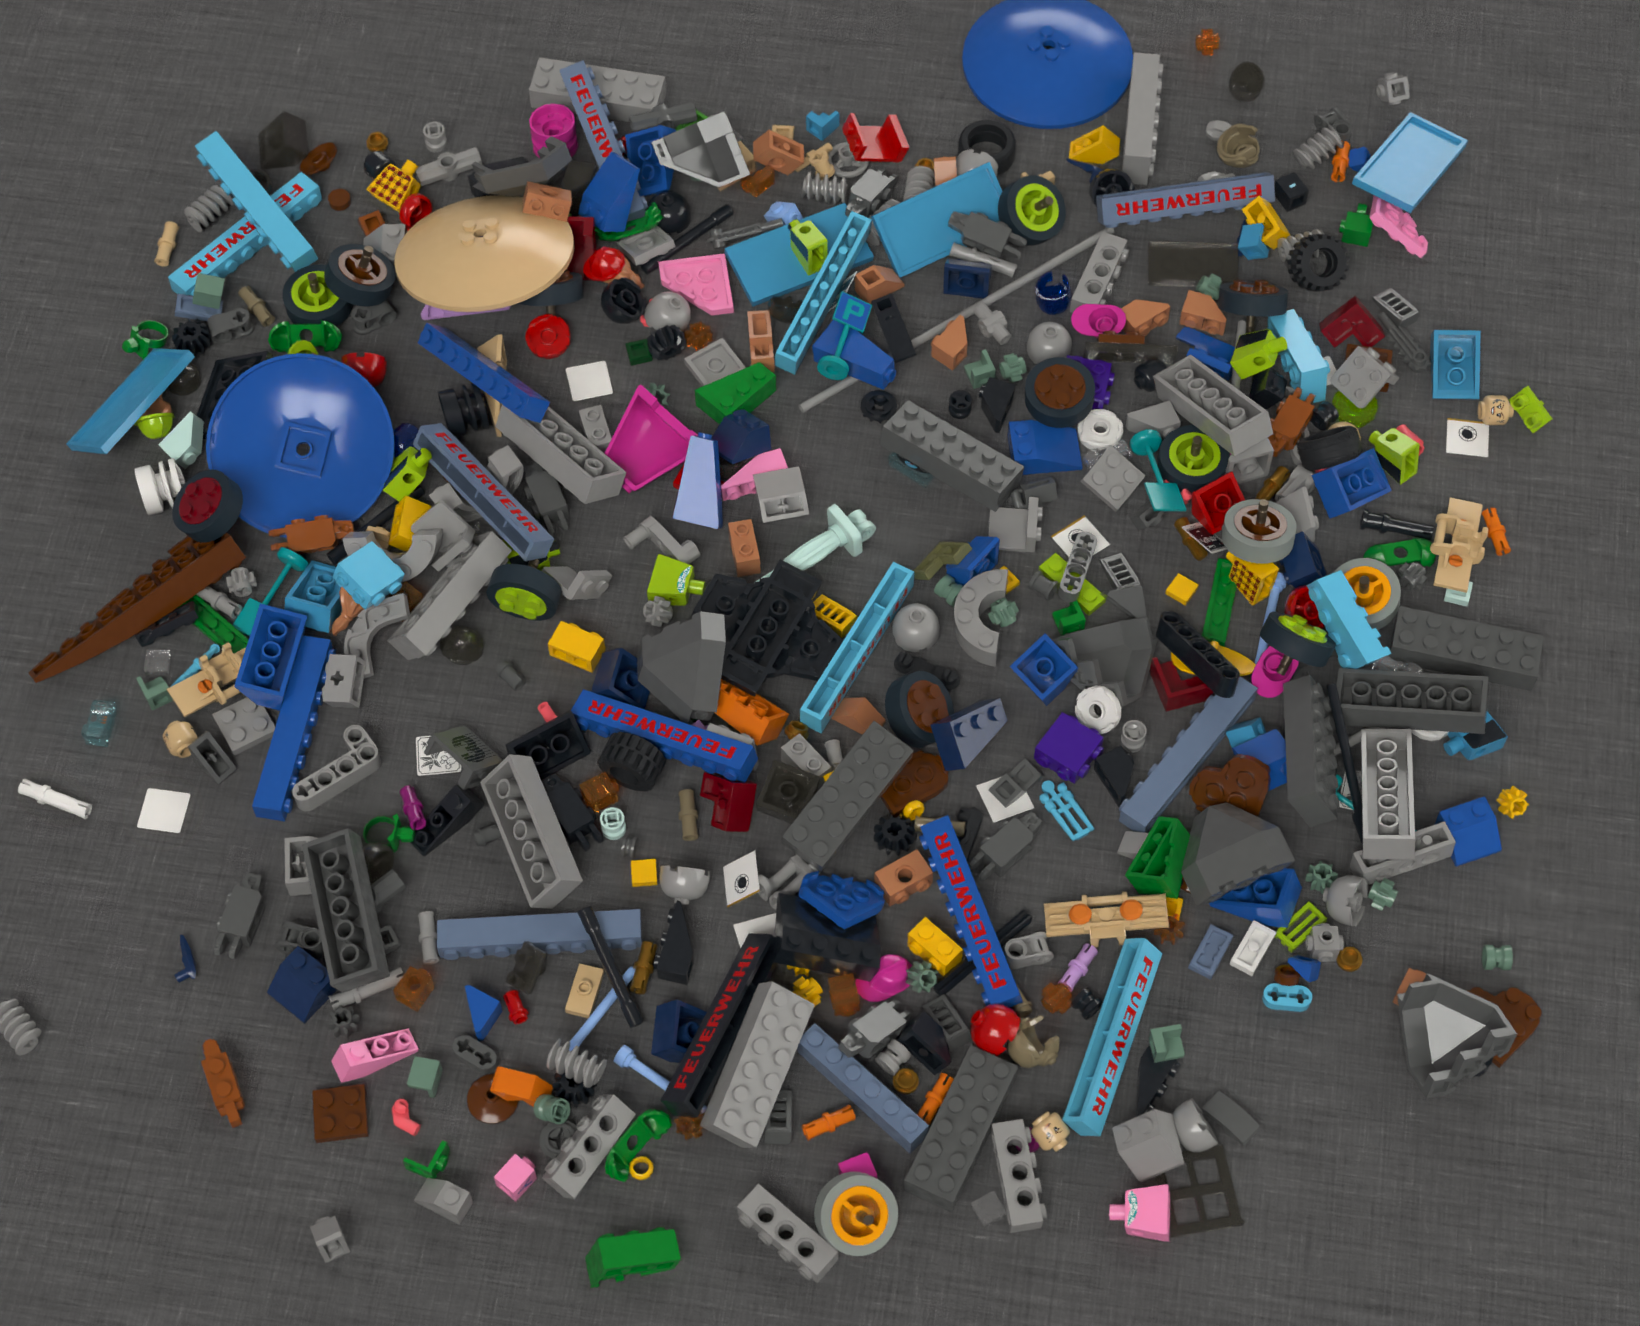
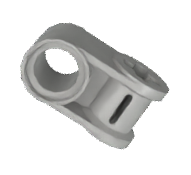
M1036 932L1028 936L1011 939L1006 943L1004 955L1010 969L1040 965L1054 958L1053 952L1049 951L1045 932ZM1016 951L1021 956L1014 957L1009 952Z

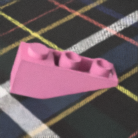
M781 448L757 455L721 485L722 501L735 500L740 496L751 493L756 494L753 474L788 468Z
M409 1028L342 1044L339 1046L331 1062L341 1083L368 1076L418 1052L419 1049Z

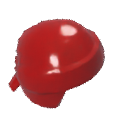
M420 193L411 194L404 200L399 210V220L402 224L406 225L407 232L417 222L432 213L430 200Z

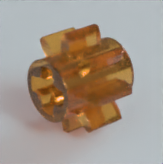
M1202 29L1201 35H1196L1195 38L1196 50L1202 51L1203 56L1214 55V50H1219L1218 33L1213 34V29Z
M702 322L690 324V331H684L687 346H692L696 351L708 346V342L713 341L710 326H705Z
M1174 914L1173 917L1168 916L1169 927L1173 928V932L1169 933V930L1165 928L1154 930V935H1160L1161 944L1165 941H1170L1174 945L1176 937L1183 938L1184 933L1179 929H1182L1185 923L1178 922L1177 914Z
M1050 982L1042 989L1043 993L1041 995L1043 998L1041 1003L1051 1014L1059 1011L1063 1015L1071 1007L1070 1004L1072 1002L1070 999L1072 994L1064 984L1058 983L1054 986Z
M700 1112L698 1118L681 1116L674 1119L677 1127L676 1133L685 1135V1140L691 1139L693 1136L695 1138L703 1136L701 1129L704 1128L700 1124L705 1113Z

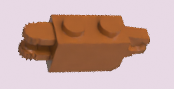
M1297 387L1293 395H1289L1285 402H1280L1276 410L1278 415L1275 419H1270L1273 435L1268 437L1274 449V457H1277L1283 449L1287 451L1294 449L1312 419L1315 407L1312 403L1316 395L1310 393L1306 400L1303 401L1299 399L1302 395V389Z
M328 515L316 516L313 521L305 522V519L291 520V524L285 525V528L268 531L269 537L287 535V542L271 545V551H278L281 547H284L301 555L332 550L339 544L338 540H342L349 532H354V526L351 520L335 521L333 518H329Z
M211 1038L207 1041L205 1040L202 1046L206 1059L202 1060L201 1063L215 1106L221 1117L228 1116L232 1128L243 1125L239 1110L244 1109L245 1102L232 1063L227 1053L221 1052L216 1040Z

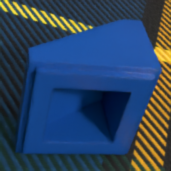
M1366 147L1350 150L1349 167L1356 172H1359L1371 158Z
M1301 955L1288 958V963L1306 981L1318 980L1321 966L1320 961Z

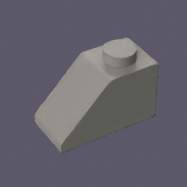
M1166 401L1127 413L1125 427L1134 433L1153 429L1158 431L1162 440H1164L1170 432L1180 427L1181 421L1171 401Z
M433 1178L426 1179L414 1199V1202L458 1225L462 1223L473 1204L470 1192L449 1181Z
M335 1216L331 1218L323 1217L310 1227L315 1243L325 1263L350 1252Z

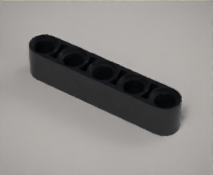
M1173 611L1162 612L1156 637L1216 695L1222 698L1233 697L1240 677L1239 670L1182 616Z

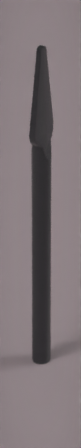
M1330 684L1327 685V691L1354 808L1352 820L1363 846L1361 793L1337 685Z

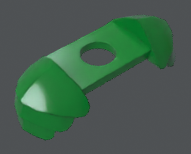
M652 202V205L646 210L644 217L627 222L625 232H603L595 226V233L599 240L616 241L637 233L647 232L660 223L663 218L657 204ZM635 225V228H633L630 231H626L628 227Z
M284 321L275 325L268 337L269 344L273 350L288 353L295 342L303 340L300 337V331L308 329L313 334V338L309 342L313 346H323L324 352H328L338 348L342 339V333L338 327L327 321H321L320 324H289L288 321Z
M1412 538V540L1373 545L1367 549L1362 558L1375 559L1385 563L1387 566L1419 561L1423 567H1430L1435 561L1436 554L1430 551L1432 542L1421 538ZM1396 548H1403L1407 551V556L1398 558L1395 556L1394 550Z
M649 1109L640 1114L607 1154L605 1163L606 1174L615 1180L626 1182L630 1174L629 1163L651 1137L658 1140L662 1134L668 1132V1129L672 1127L670 1116L656 1109ZM632 1135H636V1146L632 1149H628V1139Z

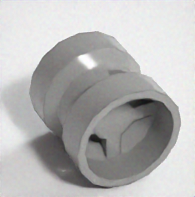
M439 122L426 124L423 128V134L427 149L431 152L443 151L447 146L444 126Z
M1139 720L1127 721L1122 728L1121 746L1128 752L1140 751L1145 744L1146 726Z
M892 1039L887 1044L886 1051L880 1052L875 1060L884 1071L894 1076L900 1070L899 1066L911 1058V1054L904 1045Z

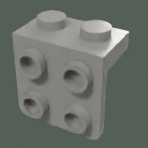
M1358 346L1330 379V382L1360 409L1367 406L1386 382L1394 385L1399 380V377L1395 374L1396 369L1387 361L1385 363L1378 359L1380 354L1371 347L1367 349L1362 346Z
M1029 497L1028 509L999 507L996 512L990 510L988 537L1000 539L999 550L1035 553L1036 541H1041V527H1037V521H1042L1043 507H1038L1039 498Z
M438 501L411 526V531L414 534L419 529L443 530L441 547L432 563V566L437 571H440L444 566L450 567L457 559L456 556L458 554H465L473 545L471 541L475 530L444 501Z
M567 566L544 567L542 572L557 581L563 596L569 600L599 599L601 594L607 590L608 583L612 578V575L607 570L579 571L578 574Z

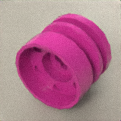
M546 104L537 108L529 119L535 155L540 158L537 151L543 146L547 148L545 141L552 136L566 143L572 157L578 148L573 112L560 104Z

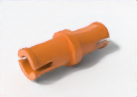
M1344 141L1342 149L1336 145V154L1332 159L1333 171L1331 174V179L1335 182L1338 181L1339 175V182L1345 180L1351 147L1347 141Z
M1490 508L1491 513L1486 509L1481 514L1488 528V538L1492 539L1497 556H1502V551L1506 555L1511 551V548L1505 536V526L1501 525L1496 508Z
M940 1073L932 1090L927 1092L925 1095L926 1100L917 1114L923 1119L927 1113L928 1115L924 1121L929 1126L954 1080L950 1076L946 1084L943 1085L947 1077L945 1073Z
M848 1104L846 1107L832 1113L825 1112L822 1114V1117L803 1124L801 1127L804 1136L809 1141L825 1132H834L835 1128L856 1120L853 1109Z

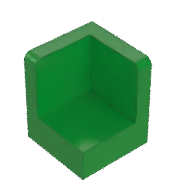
M1077 600L1070 602L1069 607L1052 613L1053 620L1061 636L1085 628L1086 619Z

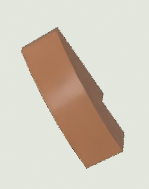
M770 310L748 311L751 365L760 362L771 372H775Z

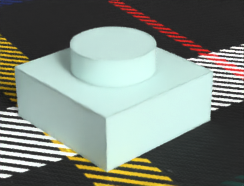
M1469 581L1467 593L1446 588L1444 601L1467 607L1473 582Z

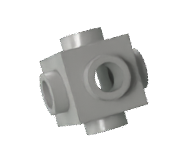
M1391 72L1384 74L1385 78L1377 79L1376 93L1380 101L1388 102V105H1395L1401 103V100L1410 98L1407 76Z
M1326 923L1312 926L1310 934L1306 935L1305 946L1306 950L1310 953V958L1320 962H1336L1339 951L1343 950L1344 947L1343 935H1339L1338 926H1330Z

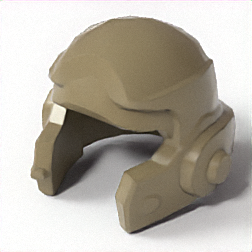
M1240 123L1231 126L1223 132L1217 143V152L1221 161L1228 166L1236 168H1246L1256 163L1259 155V144L1256 138L1249 135H1255L1258 129L1254 126Z
M1042 1015L1034 1018H1021L1014 1040L1012 1042L1008 1041L1009 1055L1021 1067L1032 1068L1038 1065L1045 1067L1056 1062L1059 1051V1037L1054 1036L1050 1038L1044 1047L1035 1032L1034 1025L1044 1019Z

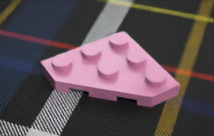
M1374 195L1370 212L1372 223L1376 227H1382L1387 231L1394 241L1401 242L1412 255L1416 254L1422 258L1427 253L1428 242L1424 236H1418V232L1415 229L1417 225L1409 213H1403L1401 208Z
M725 253L658 262L662 286L683 296L685 300L711 316L734 313Z

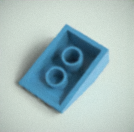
M1434 330L1431 333L1432 399L1479 400L1481 331Z
M311 560L286 595L284 610L307 615L306 627L329 633L333 622L339 617L342 610L339 595L340 586L332 577L336 567Z

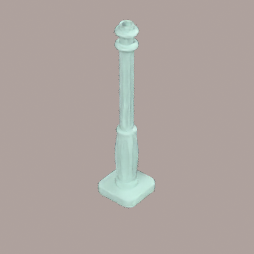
M833 504L827 508L828 530L797 548L783 561L804 571L824 559L838 546H844L853 557H857L863 552L862 537L844 512L836 504ZM773 570L765 576H763L762 578L770 577Z

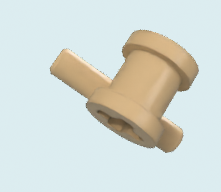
M826 143L819 149H813L808 152L806 157H804V164L795 171L799 172L811 164L816 169L815 175L819 173L820 180H823L825 174H828V178L833 176L835 169L829 163V156L827 154L833 150L832 145Z

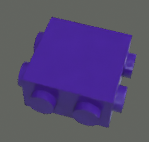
M1067 355L1066 358L1076 360L1084 365L1094 379L1095 394L1091 410L1103 409L1104 404L1109 405L1111 391H1107L1108 386H1113L1115 373L1111 372L1112 363Z
M1062 712L1035 747L1034 759L1040 766L1050 768L1056 772L1061 779L1069 780L1075 784L1080 777L1084 778L1087 775L1093 759L1095 760V758L1102 755L1104 751L1102 747L1103 737L1097 730L1081 724L1076 717L1068 716Z

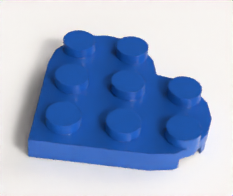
M819 871L808 873L803 877L798 893L799 897L806 900L843 929L868 919L883 909L885 902L883 898L884 891L870 880L862 883L853 881L854 877L842 879L835 874H832L831 877L818 875Z

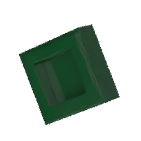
M647 339L625 343L631 366L653 361L652 354L648 350Z

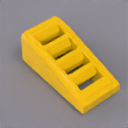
M823 594L813 602L815 609L821 603L825 604L820 611L815 610L816 617L819 620L822 619L841 638L849 633L858 618L852 611ZM830 608L831 611L827 615H824V613ZM835 613L838 614L833 620L831 619ZM843 618L844 621L839 624L838 622Z

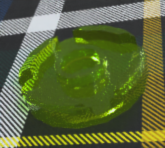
M1340 391L1335 393L1332 400V405L1339 414V422H1348L1357 428L1364 427L1367 423L1372 422L1378 410L1375 396L1363 409L1358 408Z

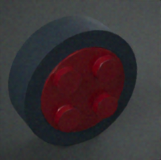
M205 470L194 475L183 485L174 501L172 517L175 526L197 542H211L220 538L234 525L241 512L243 504L241 488L218 470Z

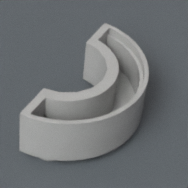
M509 445L496 450L493 455L488 457L489 463L486 469L513 495L522 480L524 469L523 464ZM449 482L444 486L436 488L433 493L429 494L434 504L438 501H444L466 522L482 518L474 507Z
M419 529L412 536V544L409 550L402 553L389 552L382 548L376 541L373 531L349 532L343 537V544L349 557L373 541L405 573L402 579L403 582L420 574L434 560L441 547L443 530Z
M1008 569L990 570L973 577L962 587L954 605V630L960 646L976 661L996 667L999 632L990 630L983 625L980 616L994 601L1006 598Z

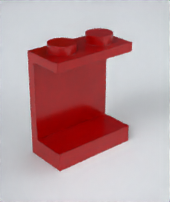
M850 113L843 124V133L846 136L855 161L902 162L910 148L896 115L889 114L882 126H859L855 114Z

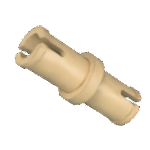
M170 221L164 225L165 228L162 237L158 240L159 248L154 260L157 265L163 267L169 265L171 252L175 249V238L179 230L178 224Z

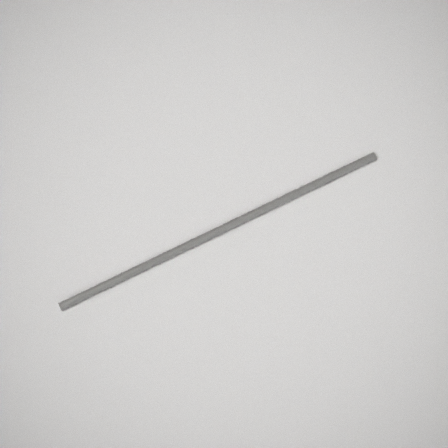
M1105 228L912 339L911 342L914 349L936 335L943 333L947 324L951 320H955L959 315H962L964 320L974 315L973 311L979 304L985 303L987 306L993 304L1097 244L1102 232L1114 234V229ZM848 376L801 403L799 409L804 413L860 380Z

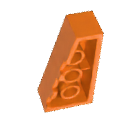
M721 679L717 713L715 714L740 733H745L752 737L757 746L777 739L789 713L760 695L756 694L754 697Z

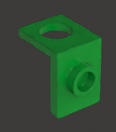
M441 1141L428 1167L404 1157L403 1163L405 1168L425 1178L436 1179L439 1171L445 1169L449 1160L450 1148L448 1142Z

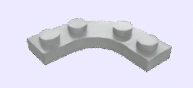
M404 593L385 598L378 606L372 605L366 610L363 609L357 615L359 618L351 630L348 629L344 655H357L366 661L364 678L374 676L370 654L374 635L381 628L389 624L411 618L407 595Z

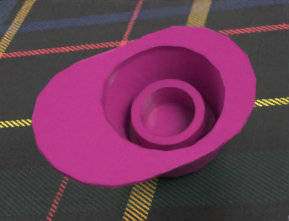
M1083 304L1073 311L1071 322L1074 329L1080 334L1098 338V335L1103 334L1104 331H1115L1116 334L1121 332L1125 327L1126 316L1123 310L1115 305Z
M1269 646L1260 655L1251 675L1252 684L1258 688L1257 693L1265 698H1273L1283 692V683L1290 681L1298 667L1299 661L1293 659L1285 676L1281 675L1276 670L1279 664H1281L1280 662L1284 654Z
M888 954L880 958V969L871 981L856 979L855 986L858 994L869 1002H880L904 991L910 986L905 982L908 979L906 970L910 969L912 965L907 959L899 955Z

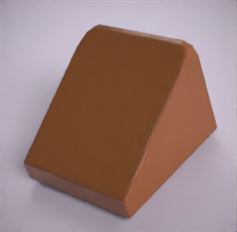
M379 210L364 215L357 220L365 236H368L385 224Z

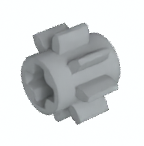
M244 567L233 569L231 576L226 577L229 592H234L238 597L250 595L252 588L257 587L254 572H249Z
M655 596L654 601L648 600L643 608V614L646 617L645 621L657 627H661L662 622L668 623L673 616V609L670 606L671 602Z

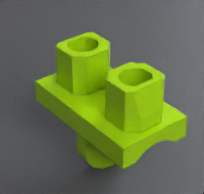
M1526 386L1509 399L1510 405L1517 411L1526 427L1532 433L1537 432L1552 420V417L1543 406L1544 402L1538 400L1529 386Z

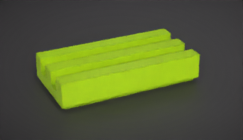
M1309 901L1291 917L1288 928L1280 927L1275 931V938H1279L1281 944L1289 947L1288 950L1292 953L1305 941L1306 935L1310 934L1312 926L1292 942L1291 940L1316 917L1319 919L1312 926L1325 923L1328 918ZM1309 910L1313 912L1287 936L1283 934Z

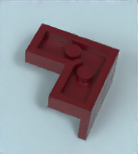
M568 217L567 222L571 227L574 238V252L567 270L581 274L582 280H591L584 274L583 266L586 260L593 255L597 247L594 217Z
M1356 295L1319 323L1321 332L1334 348L1352 334L1362 346L1373 347L1385 337L1383 328Z
M1157 657L1152 658L1149 672L1165 712L1204 702L1213 694V691L1198 677L1181 681L1172 661L1160 664Z
M704 772L700 796L715 801L711 826L727 832H748L757 783L748 780L745 783L738 780L731 781L721 774Z

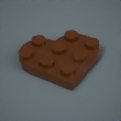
M924 751L913 753L910 761L881 796L882 801L893 815V818L897 817L900 813L902 814L909 802L918 800L924 803L936 797L948 786V771H945L941 757L937 754L934 756L930 753H924Z
M1236 754L1226 763L1223 769L1206 766L1198 772L1190 783L1189 795L1192 796L1193 802L1197 805L1196 809L1200 812L1209 806L1227 802L1259 817L1270 788V768L1253 756Z
M1474 987L1468 990V992L1498 1005L1517 1033L1509 1052L1502 1057L1498 1055L1493 1057L1492 1062L1500 1068L1533 1035L1540 1023L1542 1011L1531 996L1517 988L1512 987L1493 996L1480 987Z

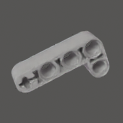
M359 725L347 727L343 737L349 752L294 785L292 794L300 810L311 811L380 768L381 758L377 746L363 727ZM355 738H361L357 742H352ZM367 756H373V757H372L371 759H369V760H365V759H364V758H366ZM345 769H352L350 772H343ZM326 781H331L328 785H322Z

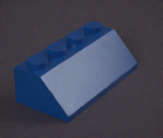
M260 603L234 686L256 705L281 710L300 642L304 635L307 615Z

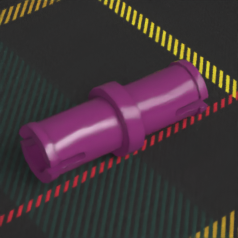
M410 785L402 787L400 789V796L403 800V812L408 816L410 827L420 830L426 825V820L422 813V802L418 800L413 786L411 788Z

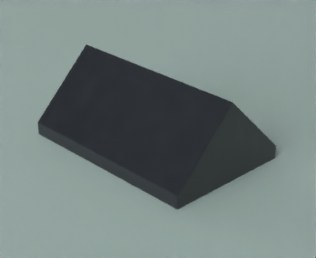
M571 710L505 744L508 755L531 756L541 780L591 754Z

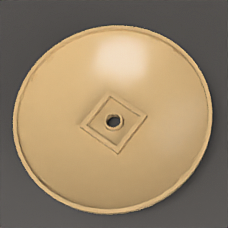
M495 195L455 202L425 216L404 235L395 253L394 265L399 283L409 295L435 308L456 312H480L504 308L539 294L564 273L571 262L574 252V238L568 222L523 213V197Z

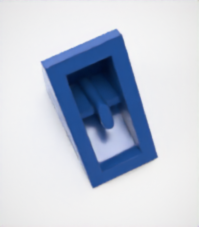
M471 985L465 986L476 1037L480 1042L485 1039L503 1010L500 1001Z

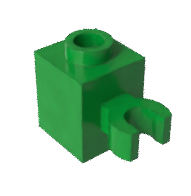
M1358 203L1356 212L1348 211L1346 220L1341 219L1339 232L1343 233L1341 242L1368 247L1373 223L1370 215H1366V204Z

